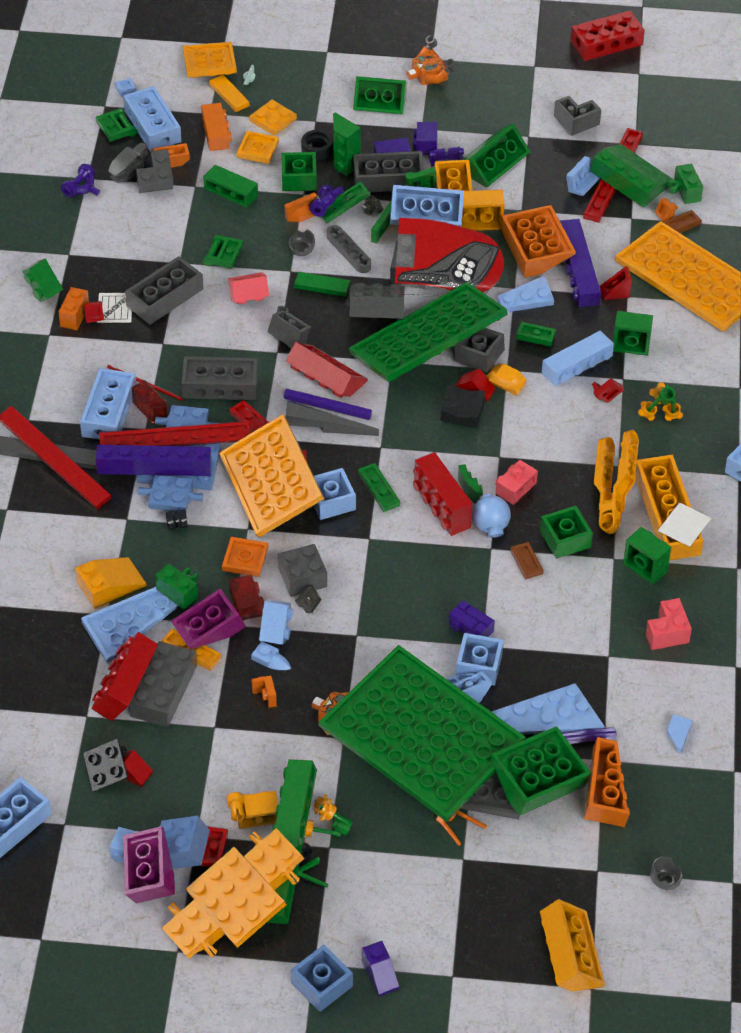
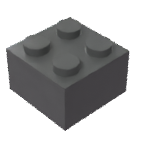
M488 328L476 332L471 337L460 341L454 346L455 361L488 372L505 351L504 334Z
M315 544L278 553V569L290 597L327 587V570Z

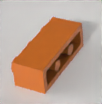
M221 103L201 105L202 120L209 151L229 149L232 135L231 131H228L229 122L225 120L227 119L226 109L222 108Z

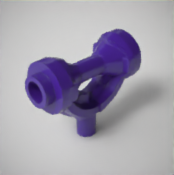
M81 164L78 168V176L74 180L65 181L61 185L62 193L67 197H74L75 195L87 194L90 191L98 196L100 190L94 187L95 172L93 167L89 164ZM83 180H86L85 184L78 186Z
M322 185L318 191L320 199H314L310 204L311 213L315 216H323L327 212V208L337 199L338 195L344 192L343 188L340 186L334 189L330 185Z

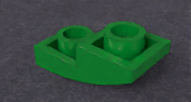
M466 464L458 465L459 483L467 497L476 504L480 500V496H483L482 485H478L477 478H472L471 471H467Z

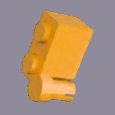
M263 791L250 795L233 792L227 795L226 800L231 810V819L238 822L239 829L276 824V807L279 805L276 791Z

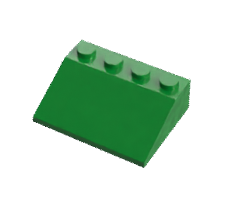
M622 144L601 150L594 156L590 172L643 208L668 188V180H674Z
M557 726L492 753L490 756L506 797L519 816L584 788L592 774Z

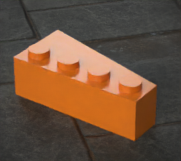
M600 737L596 739L591 756L590 772L592 774L588 780L584 819L625 827L630 812L629 808H627V794L624 790V777L620 767L621 759L617 741Z

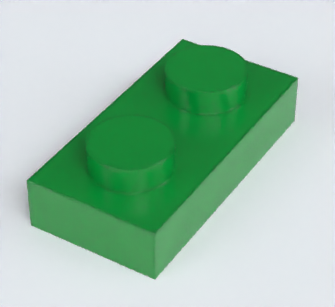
M521 322L516 339L551 347L556 335V329Z

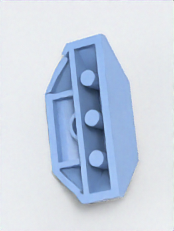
M483 671L476 672V674H459L447 679L478 703L481 702L492 685V681Z

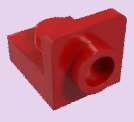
M612 378L602 386L596 382L592 383L595 397L607 403L624 391L622 384Z

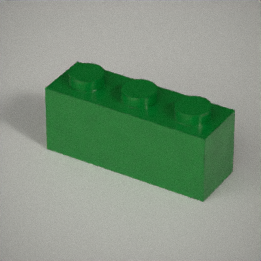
M214 165L203 176L205 190L246 208L258 197V183L220 166Z

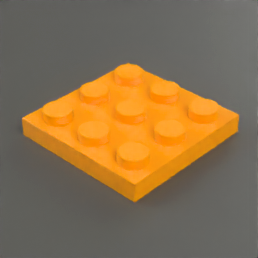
M232 42L183 46L187 77L197 78L199 76L231 75L237 73Z

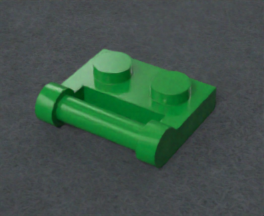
M117 109L96 116L97 124L110 142L126 136L133 137L138 132L136 127L132 126L126 118L123 109ZM117 119L122 122V124L125 126V128H122V127H121V125L119 124V122L117 121Z
M432 167L416 173L407 172L405 175L407 186H414V182L417 181V187L436 188V170Z
M215 235L207 255L202 260L203 264L233 269L242 250L243 240ZM222 245L218 256L215 257L214 255L218 247Z

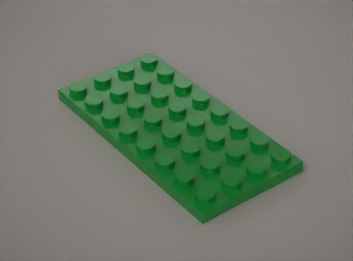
M466 282L408 314L404 319H399L349 347V351L360 362L384 380L390 382L400 375L411 371L416 366L425 363L430 358L441 354L446 349L455 346L460 341L471 337L476 332L485 329L490 324L499 321L508 315V312L504 306Z

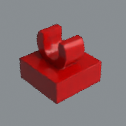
M101 301L83 304L86 323L104 320Z

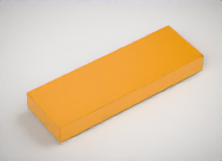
M223 74L209 80V85L235 112L250 106V102Z
M173 628L161 641L189 649L178 631ZM206 645L192 649L196 651L197 665L209 671L222 658L221 653Z

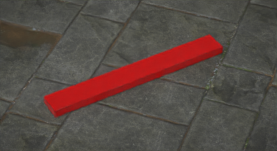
M627 128L619 144L635 153L643 138V132ZM601 179L583 214V219L600 223L616 189Z
M10 406L0 414V422L94 508L98 510L111 499V495L15 408Z
M250 421L103 432L99 433L100 445L192 446L238 442L251 434Z

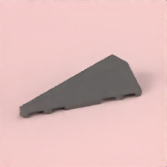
M290 400L287 401L286 419L290 426L322 427L323 433L379 436L378 428Z

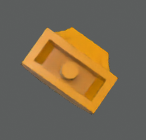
M504 363L495 365L486 376L493 385L516 396L525 387L527 381L520 371Z

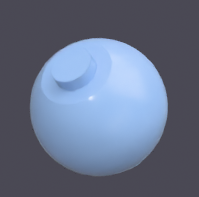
M485 494L475 504L472 517L479 530L488 533L489 538H495L504 535L503 529L509 524L511 512L505 500L498 496H493V494Z

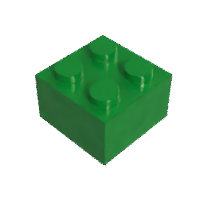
M316 152L281 153L282 191H317Z
M617 311L613 352L648 356L653 315Z
M577 506L541 516L540 532L556 559L591 548L593 533Z
M640 527L626 539L623 564L654 585L668 572L671 547L654 536L650 531Z

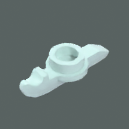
M251 65L249 71L243 74L245 80L243 84L248 85L249 82L254 81V65Z

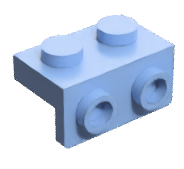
M584 156L568 172L566 176L568 192L584 196L600 179L590 172L591 158Z

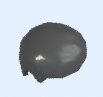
M308 229L305 232L296 231L288 241L290 251L297 256L310 254L315 247L314 234Z
M661 856L656 858L650 870L652 882L664 890L675 889L680 885L683 878L681 867L675 866L670 857Z

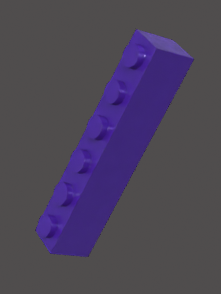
M580 219L560 220L576 251L575 255L563 261L567 264L566 273L570 275V287L574 289L573 298L577 300L579 307L600 305L601 291Z
M97 445V474L211 476V447Z

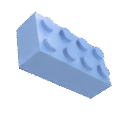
M393 185L390 224L399 225V218H418L461 226L464 191Z
M22 777L0 794V858L52 815L50 800Z

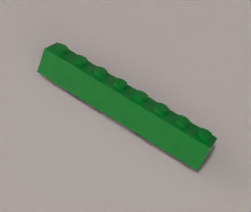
M288 759L287 767L283 771L284 784L280 787L279 792L281 798L280 805L276 807L277 820L276 824H273L272 831L277 828L301 854L317 768L313 760ZM297 864L293 870L296 876L298 874L299 864ZM288 879L274 890L287 905L266 923L288 924L295 885Z

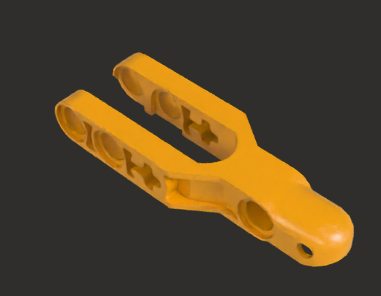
M634 430L623 433V440L620 445L622 447L621 458L619 459L618 476L613 486V493H611L615 444L611 437L598 440L594 484L600 491L599 526L607 534H614L620 528L621 515L625 510L626 495L635 483L639 439Z

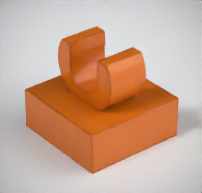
M662 198L655 213L662 221H666L675 216L674 212L678 207L675 203H670L667 198Z

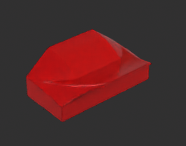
M207 826L210 831L201 866L211 867L225 855L228 829Z

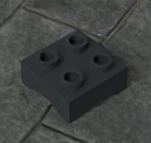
M449 384L446 399L441 409L440 421L477 428L485 403L486 391H468Z

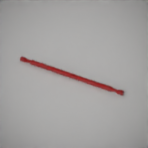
M108 365V366H107V368H109V369L116 370V371H122V370H120V369H118V368L112 367L111 365ZM136 377V381L146 386H149L171 397H175L180 401H182L183 399L180 396H176L175 394L169 391H166L158 386H155L149 382H146Z

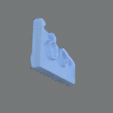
M544 275L499 295L498 303L504 306L507 312L554 305V298Z

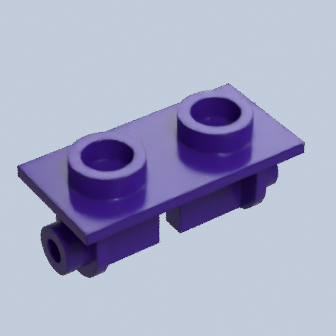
M460 146L448 148V152H445V148L429 151L428 156L431 166H435V161L462 160L464 158V148H460Z

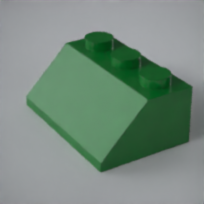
M356 76L353 110L403 114L407 81Z
M335 112L333 113L334 169L348 176L354 171L353 154H361V127Z

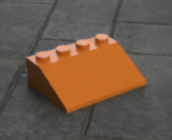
M552 205L502 215L501 232L524 278L543 274L576 254Z

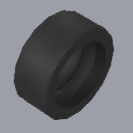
M324 130L308 131L301 138L302 152H316V161L327 159L333 152V137ZM320 142L324 143L325 146L314 148L310 147L309 144Z

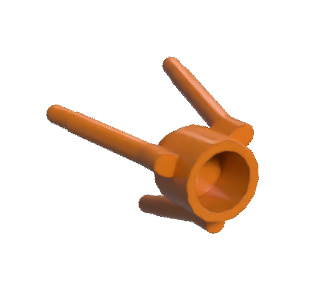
M459 810L448 820H453L457 814L484 829L487 828V825ZM438 816L436 821L445 828L451 838L460 846L461 842L447 823Z

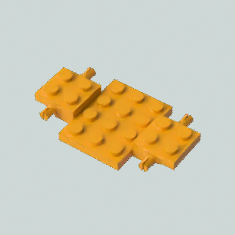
M277 828L263 839L257 832H252L253 835L250 834L249 838L256 845L244 857L233 847L186 888V891L194 900L184 909L180 910L174 902L171 903L174 909L170 905L168 906V910H170L174 917L162 929L188 959L203 949L210 957L214 956L212 952L216 955L217 950L212 945L224 934L238 948L287 905L274 890L287 879L293 885L297 884L294 879L299 882V877L296 876L293 870L304 858Z

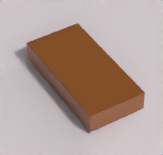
M693 210L663 221V223L679 233L697 227L702 222Z
M529 542L511 547L510 552L525 579L543 574L544 570Z

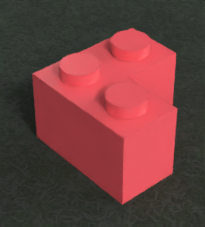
M680 598L661 601L659 618L647 621L646 637L651 650L690 642L692 628Z

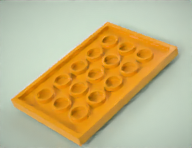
M283 414L219 452L255 534L259 538L325 499Z

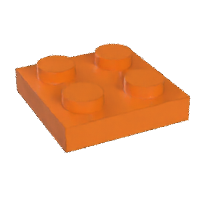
M231 537L223 560L222 571L260 577L269 549V543Z

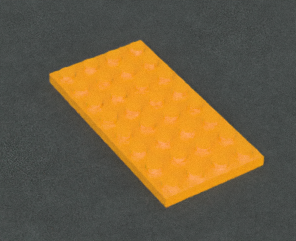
M662 221L615 255V262L623 267L627 266L629 271L722 332L726 331L741 318V272Z

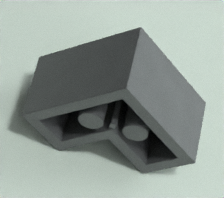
M566 96L555 101L554 117L573 136L600 125L601 108L593 100L577 105L570 96Z
M168 149L151 151L152 167L136 169L139 193L173 189V176Z

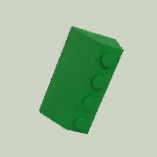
M514 123L500 128L462 160H469L471 179L484 187H488L531 151Z

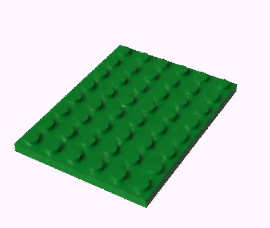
M399 644L319 721V727L446 822L496 772L490 757L491 754L526 739L516 729Z

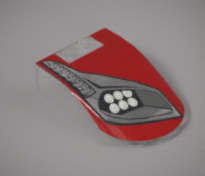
M399 218L395 284L405 287V295L441 297L466 282L486 294L500 281L504 266L503 255L498 244L488 235L441 221Z

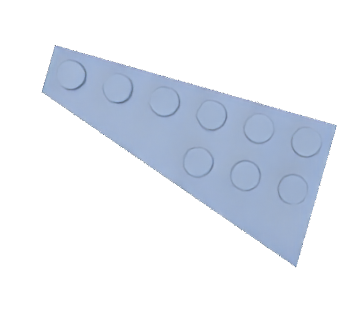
M154 587L81 618V621L103 659L108 664L118 656L115 654L121 644L124 645L129 636L133 637L137 632L144 635L179 606Z
M575 683L492 711L493 714L522 735H537L556 726L562 733L605 728Z

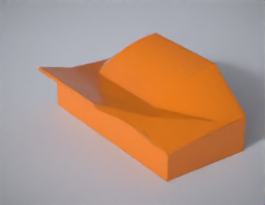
M187 143L153 148V151L168 149L171 167L182 166L190 160Z
M315 192L284 205L287 221L302 222L315 216L310 211V204L314 199H317Z

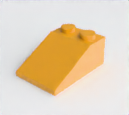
M469 160L435 161L436 188L473 191Z
M129 557L92 560L75 567L77 583L94 609L147 586Z

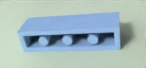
M598 331L544 359L542 362V374L554 386L564 383L590 367L592 368L596 364L608 360L613 355L614 343L605 334Z

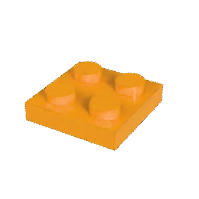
M270 100L249 116L250 122L273 136L297 119L296 113L274 100Z
M247 131L237 151V158L270 164L279 144V137Z

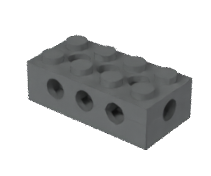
M184 356L181 383L182 398L256 400L258 358Z

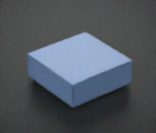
M131 78L115 82V87L121 97L136 92V87Z

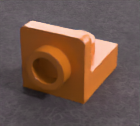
M260 676L252 679L253 694L262 693L263 701L267 700L269 708L277 707L272 677Z

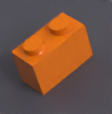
M70 288L59 310L60 327L78 330L85 316L83 304L89 303L87 290Z

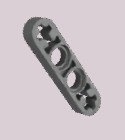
M329 226L327 228V239L359 273H368L371 270V259L340 226ZM346 242L348 243V245L343 246L340 245V243ZM350 253H357L358 255L351 256Z

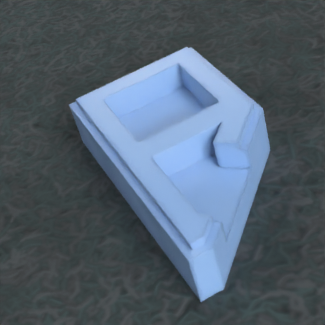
M673 714L666 734L676 746L677 752L681 753L693 720Z

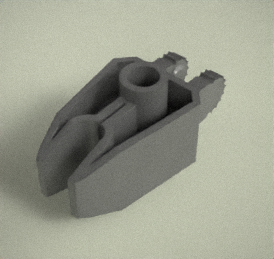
M140 143L133 149L126 147L112 161L108 170L111 174L110 178L117 183L124 182L136 175V169L144 168V161L149 157V152L146 151L148 149L147 144Z

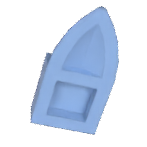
M263 641L251 654V660L274 670L291 669L287 659L279 654V649Z

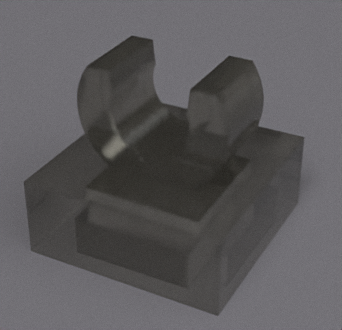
M371 194L364 199L365 203L362 205V209L365 210L364 213L370 216L373 211L380 214L384 210L380 200Z
M307 585L300 592L298 599H295L298 607H303L306 613H313L322 599L313 585Z

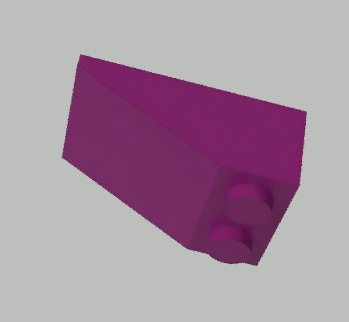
M221 589L171 621L190 650L230 638L246 627L240 615Z
M161 826L123 835L125 895L136 904L175 895L174 871L164 828Z

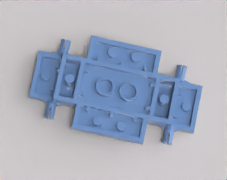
M176 405L171 406L170 414L167 418L156 417L155 425H166V428L219 423L208 422L209 410L206 408ZM221 443L190 446L211 447V476L137 475V483L152 484L150 488L139 487L138 495L149 496L148 508L169 511L181 509L187 511L191 500L203 501V493H192L193 489L212 490L220 456L219 452L221 451Z

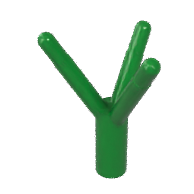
M319 857L299 867L297 876L326 888L329 886L321 880L302 873L319 864Z

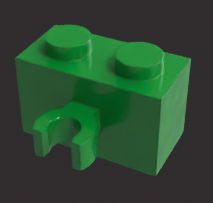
M693 164L676 166L674 180L667 181L670 193L674 194L679 191L685 204L700 202L703 184Z
M46 258L37 261L22 271L25 281L33 289L34 297L40 302L48 300L64 290Z
M167 564L155 574L156 590L185 610L198 599L197 583H195L198 579V574L194 573L192 576H188L190 574L189 567L185 568L183 573H181L172 565Z

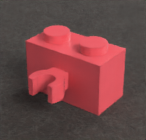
M263 272L228 278L230 298L237 304H245L247 300L252 299L254 301L264 300V297L269 296L267 275Z
M519 460L516 464H512L503 476L501 475L497 478L495 483L496 494L514 505L537 483L538 470Z

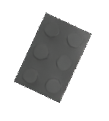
M364 283L351 285L349 317L404 319L405 287H401L399 284L383 286V284L378 283L372 286L365 285Z

